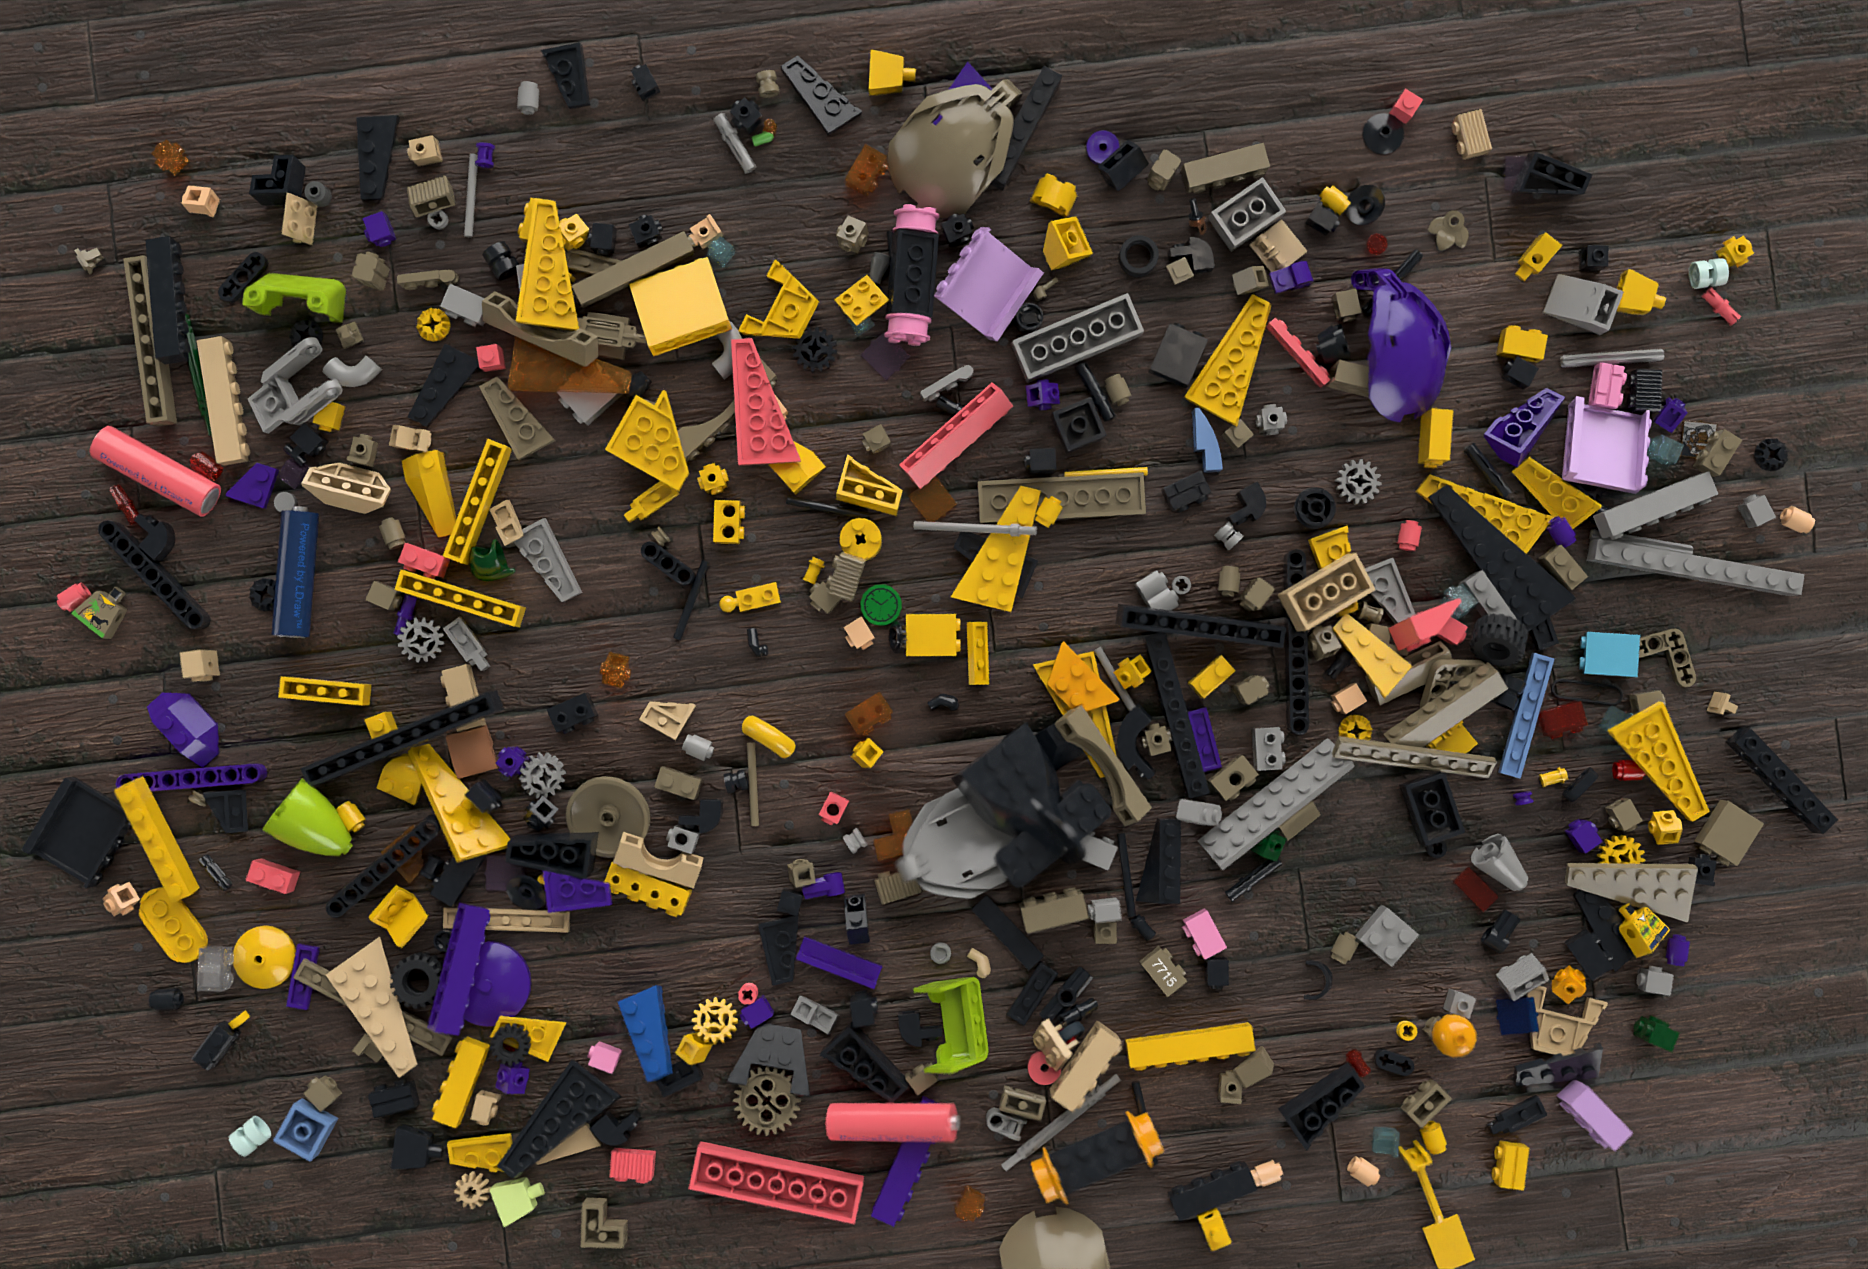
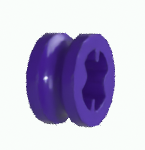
M1532 791L1513 794V798L1516 799L1514 804L1524 805L1534 802L1530 797Z

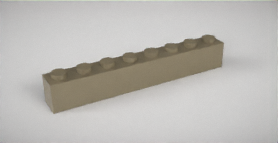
M147 257L124 258L146 423L156 427L177 424L169 364L165 365L155 359Z

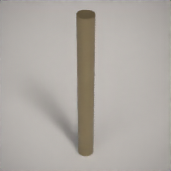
M755 742L747 743L751 826H759Z

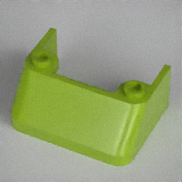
M966 977L936 981L913 988L914 992H928L929 999L933 1003L941 1004L946 1043L941 1044L936 1051L937 1064L924 1068V1073L951 1074L982 1062L987 1058L988 1042L980 983L977 978Z

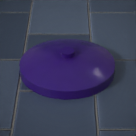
M487 941L480 948V961L475 968V981L473 987L470 988L469 1005L464 1011L463 1018L476 1025L495 1026L500 1016L515 1017L523 1009L531 991V974L526 961L515 949L500 942Z

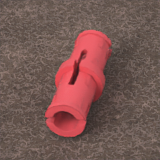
M1710 287L1705 291L1706 293L1702 294L1701 297L1714 308L1713 311L1719 313L1730 326L1737 322V319L1741 318L1728 304L1729 301L1727 299L1724 300L1713 287Z

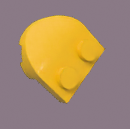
M402 754L389 761L384 766L377 785V789L413 805L418 802L423 788L409 754Z

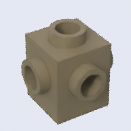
M847 216L843 225H840L836 232L839 246L847 252L858 253L860 248L864 247L869 234L867 224Z
M1322 625L1317 626L1311 630V634L1308 636V649L1313 653L1316 661L1334 655L1341 648L1339 639L1331 625L1322 627Z
M1159 723L1148 725L1147 730L1143 731L1144 736H1141L1142 746L1147 748L1148 754L1153 756L1171 751L1169 742L1172 741L1170 730H1166L1165 726H1159ZM1156 735L1159 737L1157 742L1154 741Z

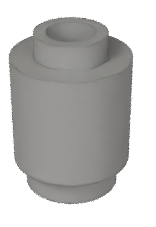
M523 81L521 86L518 87L517 108L523 114H534V111H538L539 89L536 83Z
M688 734L682 746V750L686 751V754L705 761L706 758L710 759L715 748L712 747L711 741L695 734L693 736Z

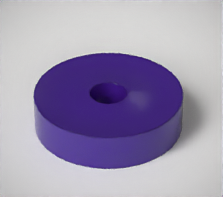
M1095 132L1088 139L1086 154L1090 161L1100 165L1119 148V141L1111 132ZM1104 145L1106 150L1101 151L1099 146Z

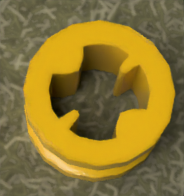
M1401 1021L1396 1027V1033L1401 1039L1411 1041L1417 1035V1028L1409 1021ZM1404 1026H1406V1027H1408V1028H1409V1026L1411 1027V1028L1409 1029V1032H1410L1409 1035H1407V1034H1404V1035H1403V1033H1404V1029H1403Z

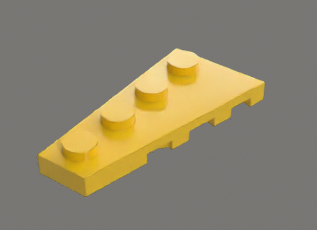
M1531 457L1525 459L1518 468L1515 467L1512 470L1513 474L1553 517H1565L1572 529L1602 507L1601 504L1565 480H1562V478Z
M1345 613L1333 627L1335 635L1345 648L1350 651L1357 664L1363 668L1384 699L1412 668L1411 664L1348 613Z

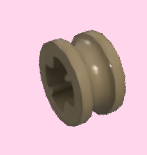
M659 526L658 530L651 532V534L664 547L665 542H670L671 540Z
M193 788V795H189L188 799L197 805L206 806L207 803L203 797L204 791Z

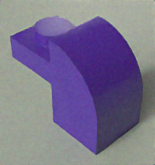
M1307 261L1297 262L1289 267L1268 274L1275 294L1289 289L1293 291L1311 285L1314 282Z

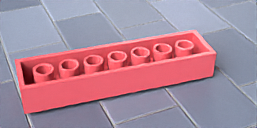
M701 1141L697 1148L689 1189L855 1224L864 1176Z

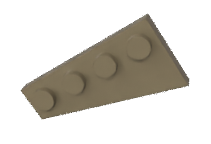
M495 377L479 386L518 460L556 441L500 378Z

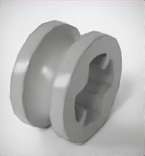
M442 210L428 214V222L435 229H443L447 226L448 216ZM438 214H440L443 220L441 222L438 221V224H436L433 218L434 216L438 217Z
M1178 576L1173 580L1172 588L1178 594H1185L1190 590L1191 582L1185 576ZM1179 579H1184V583L1187 584V588H1183L1184 591H1179V587L1176 586V582H1180Z

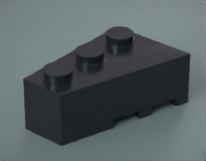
M1531 152L1527 154L1511 193L1584 195L1593 174L1541 153Z

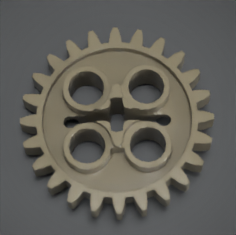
M759 1066L757 1074L753 1069L750 1070L751 1077H748L747 1086L739 1085L742 1089L734 1091V1093L739 1095V1098L733 1100V1102L739 1103V1106L734 1108V1110L741 1111V1114L737 1117L738 1119L745 1118L743 1126L748 1123L751 1124L749 1131L756 1127L758 1135L762 1129L765 1130L766 1136L769 1135L771 1129L774 1134H777L778 1127L782 1131L785 1130L784 1123L789 1126L792 1125L790 1117L794 1119L798 1117L794 1110L799 1111L801 1109L796 1103L801 1102L802 1099L794 1094H790L792 1085L790 1080L793 1075L786 1078V1070L778 1073L777 1068L771 1071L770 1067H766L765 1071H763L762 1067ZM765 1079L772 1081V1090L767 1091L763 1088L762 1084ZM755 1086L760 1089L765 1097L769 1095L772 1097L771 1103L781 1111V1114H778L771 1104L765 1105L763 1103L765 1098L754 1089ZM782 1094L788 1098L787 1105L781 1106L778 1104V1095ZM749 1095L757 1096V1105L752 1106L748 1103ZM764 1110L772 1112L773 1118L771 1121L763 1119L762 1112Z

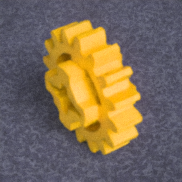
M1613 835L1612 841L1604 840L1605 847L1599 846L1603 852L1602 854H1597L1598 857L1602 858V861L1598 863L1640 864V862H1645V859L1640 856L1645 852L1638 850L1641 844L1633 843L1634 838H1626L1625 835H1620L1618 838Z
M717 997L714 998L712 1003L709 999H706L705 1006L700 1003L699 1007L701 1010H695L694 1014L697 1018L692 1019V1022L697 1024L693 1027L694 1031H700L697 1034L698 1038L704 1037L705 1043H708L711 1039L714 1045H716L718 1039L725 1043L724 1037L726 1036L731 1039L730 1031L736 1032L737 1030L733 1024L738 1023V1018H733L737 1015L736 1010H732L733 1005L730 1003L726 1006L725 999L719 1003ZM729 1015V1023H728V1026H726V1025H725V1020L727 1019V1016ZM705 1016L706 1022L702 1026V1018ZM710 1016L716 1020L718 1019L720 1025L715 1022L712 1023Z

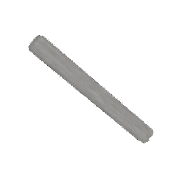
M1653 349L1564 355L1560 357L1561 367L1591 366L1598 363L1621 364L1661 361L1664 359V350Z
M1591 530L1589 539H1602L1599 530ZM1626 534L1614 540H1611V537L1604 538V540L1693 554V546Z

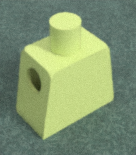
M527 1177L499 1182L489 1189L503 1227L532 1211L537 1205L536 1197L545 1193L541 1182L531 1186Z

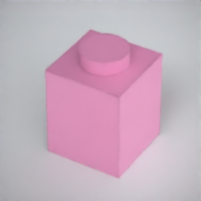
M599 1041L590 1048L587 1057L590 1058L588 1065L612 1074L616 1069L622 1050Z

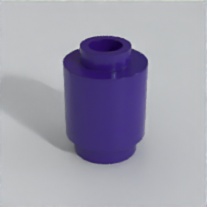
M1556 516L1548 521L1549 525L1546 529L1557 545H1562L1565 548L1576 541L1575 532L1565 517L1560 518Z
M1673 934V938L1668 937L1665 955L1668 964L1685 966V962L1688 961L1690 941L1686 940V936Z

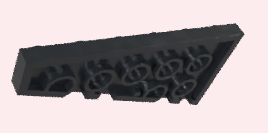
M572 1059L497 1167L512 1179H516L622 1096L576 1060Z

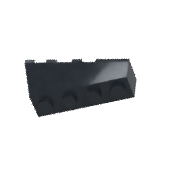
M1157 818L1135 901L1180 904L1181 820H1177V818Z

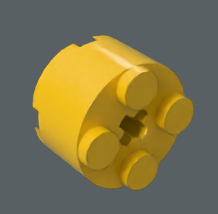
M856 518L849 521L842 528L840 545L845 553L866 559L867 561L874 558L880 551L882 537L880 530L872 521ZM864 535L866 543L857 545L856 537Z

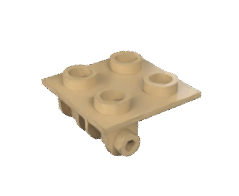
M287 193L282 234L293 238L295 243L304 242L312 245L317 206L308 200Z
M1282 219L1264 234L1259 235L1249 245L1270 272L1290 266L1307 252Z

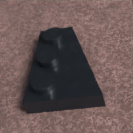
M799 914L758 924L772 986L791 982L794 979Z

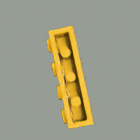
M613 861L604 881L610 883L611 893H624L627 895L626 898L632 901L647 902L646 906L653 909L663 908L666 910L665 913L674 917L684 913L692 893L690 888L680 886L669 880H661L650 874H642L631 868H622L618 864L613 863Z

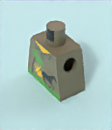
M114 587L109 594L104 591H96L71 614L101 638L111 639L127 613V609L119 603L126 593L118 587Z

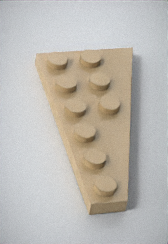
M378 937L330 971L326 976L400 1078L418 1064L402 1014L401 1005L397 1001L398 995L394 996L392 992L395 989L390 988V983L393 982V979H390L391 972L381 937Z

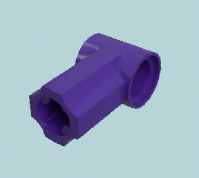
M841 872L823 875V877L815 878L816 883L802 886L805 899L845 893Z

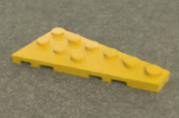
M426 744L410 748L408 751L410 759L456 861L459 862L506 849L507 843L511 840L490 814L487 812L482 814L464 796L469 790L431 745Z

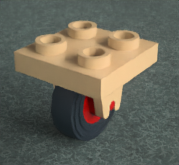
M1047 1019L1040 1024L1032 1036L1035 1046L1042 1050L1047 1064L1053 1067L1055 1071L1063 1068L1072 1056L1070 1050L1079 1044L1077 1039L1085 1032L1081 1022H1074L1064 1028L1062 1027L1063 1024L1054 1027L1050 1020Z

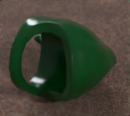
M497 539L492 541L490 549L471 548L470 569L472 574L479 580L489 582L515 573V568H508L502 547Z

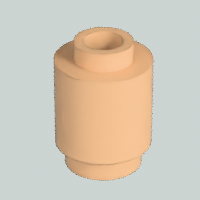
M1794 506L1785 508L1780 515L1782 525L1799 533L1810 532L1815 524V519L1812 518L1811 514Z
M1355 1156L1348 1164L1347 1171L1350 1172V1175L1367 1187L1378 1182L1380 1174H1378L1379 1169L1362 1157L1358 1158Z
M1273 1160L1255 1166V1169L1250 1171L1256 1187H1265L1281 1180L1280 1176L1283 1175L1279 1162L1275 1164Z

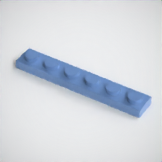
M1532 653L1524 679L1527 685L1519 697L1498 773L1521 779L1554 658L1537 653Z

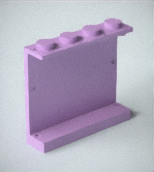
M981 227L973 233L970 244L962 249L960 252L961 257L957 263H954L949 268V274L946 279L938 284L937 292L934 296L989 340L998 341L1044 273L1039 268L1030 267L989 233L991 230L989 227Z

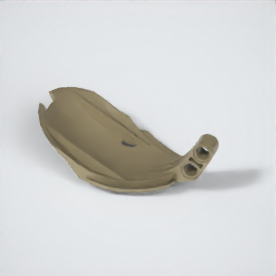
M1005 79L992 90L983 85L973 84L926 97L889 143L888 168L898 193L900 194L904 189L918 203L916 208H935L939 218H948L956 213L958 215L965 214L1004 169L1014 124L1013 114L1009 108L1021 98L1023 93L1008 79ZM941 114L942 119L937 125H934L933 122L936 119H938L939 115ZM980 155H983L985 157L978 166L975 165L974 161Z
M1056 1207V1215L1036 1218L1034 1210L1023 1216L1009 1229L999 1249L1002 1269H1110L1102 1230L1088 1217L1069 1208Z

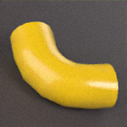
M753 715L746 717L743 721L742 732L745 735L766 746L781 758H788L794 752L795 742L772 725Z

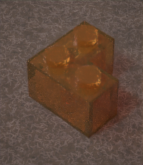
M910 809L889 813L893 834L874 838L873 840L878 861L903 855V842L913 823Z

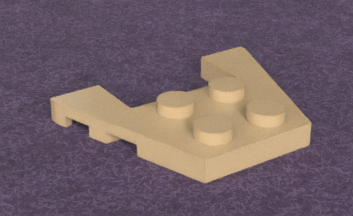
M1538 986L1534 990L1527 992L1526 1000L1531 1048L1554 1055L1562 1053V1056L1573 1054L1574 1049L1582 1048L1588 1038V1033L1593 1025H1596L1600 1013L1603 1009L1605 1010L1608 1002L1587 997L1582 1018L1542 1009L1546 987Z

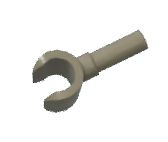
M1055 277L1047 284L1038 286L1033 292L1035 300L1039 301L1047 297L1045 290L1057 283L1058 279Z

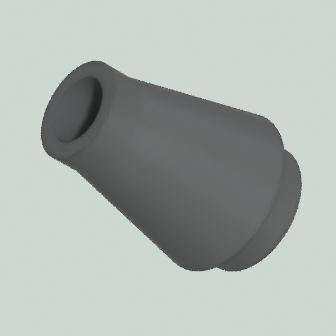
M874 252V256H871L870 278L874 283L881 284L882 278L890 265V256Z

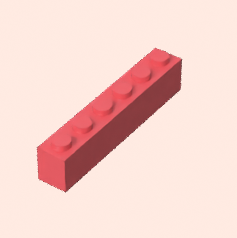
M990 383L901 462L899 466L911 481L921 489L939 472L943 471L951 461L959 457L986 430H989L996 421L1005 416L1013 407L1012 403L994 383Z

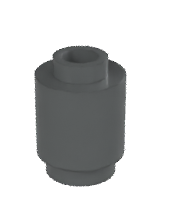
M313 181L305 188L306 198L316 206L324 207L330 203L332 198L331 192L322 183Z

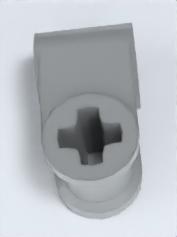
M991 1108L987 1111L985 1117L989 1129L1017 1141H1020L1021 1130L1028 1121L1022 1116L1001 1111L999 1108ZM993 1116H1000V1122L996 1124L990 1122Z

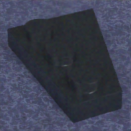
M578 42L542 49L541 52L547 60L549 69L558 83L567 106L570 109L590 106L583 45Z

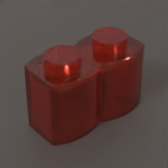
M1574 701L1541 710L1538 716L1543 735L1550 736L1551 739L1562 737L1563 732L1569 730L1571 733L1583 731V727L1588 725L1582 701Z

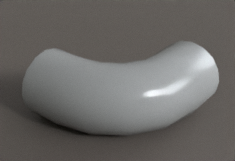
M730 322L732 330L716 335L722 342L724 351L712 363L724 380L733 373L731 339H742L738 329L732 322Z
M365 356L356 366L352 367L345 365L335 357L324 366L322 372L331 380L337 379L341 386L357 387L365 385L374 379L382 368L368 356Z

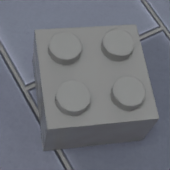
M1380 905L1355 935L1359 941L1391 967L1419 936L1417 932L1383 905Z

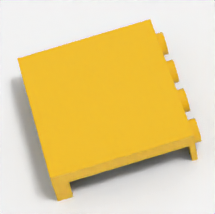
M708 257L697 259L686 265L676 266L674 269L665 272H658L654 276L638 279L629 284L647 344L653 356L732 330Z

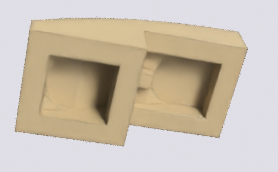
M505 500L489 509L497 524L495 528L504 546L524 537L520 522L510 500Z

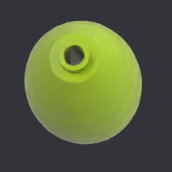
M303 778L295 785L262 829L269 835L292 847L314 854L340 856L343 853L346 855L353 846L350 843L352 840L351 835L335 807L314 786L311 787Z

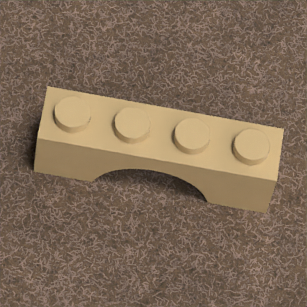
M623 832L613 863L618 864L622 868H631L642 874L656 876L664 881L669 880L678 883L683 887L694 888L702 867L703 857L682 852L673 859H659L647 851L643 838Z

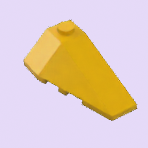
M794 442L801 462L768 465L796 495L823 471L826 466L812 451Z
M433 450L418 453L402 460L405 481L439 538L450 536L457 519L443 453Z

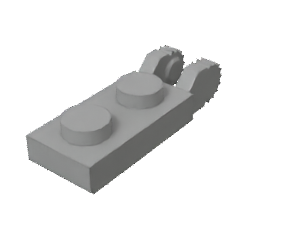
M964 365V367L959 368L922 390L920 397L923 402L927 400L929 402L934 401L940 397L939 393L946 389L948 392L957 387L958 381H968L973 376V368L969 365Z

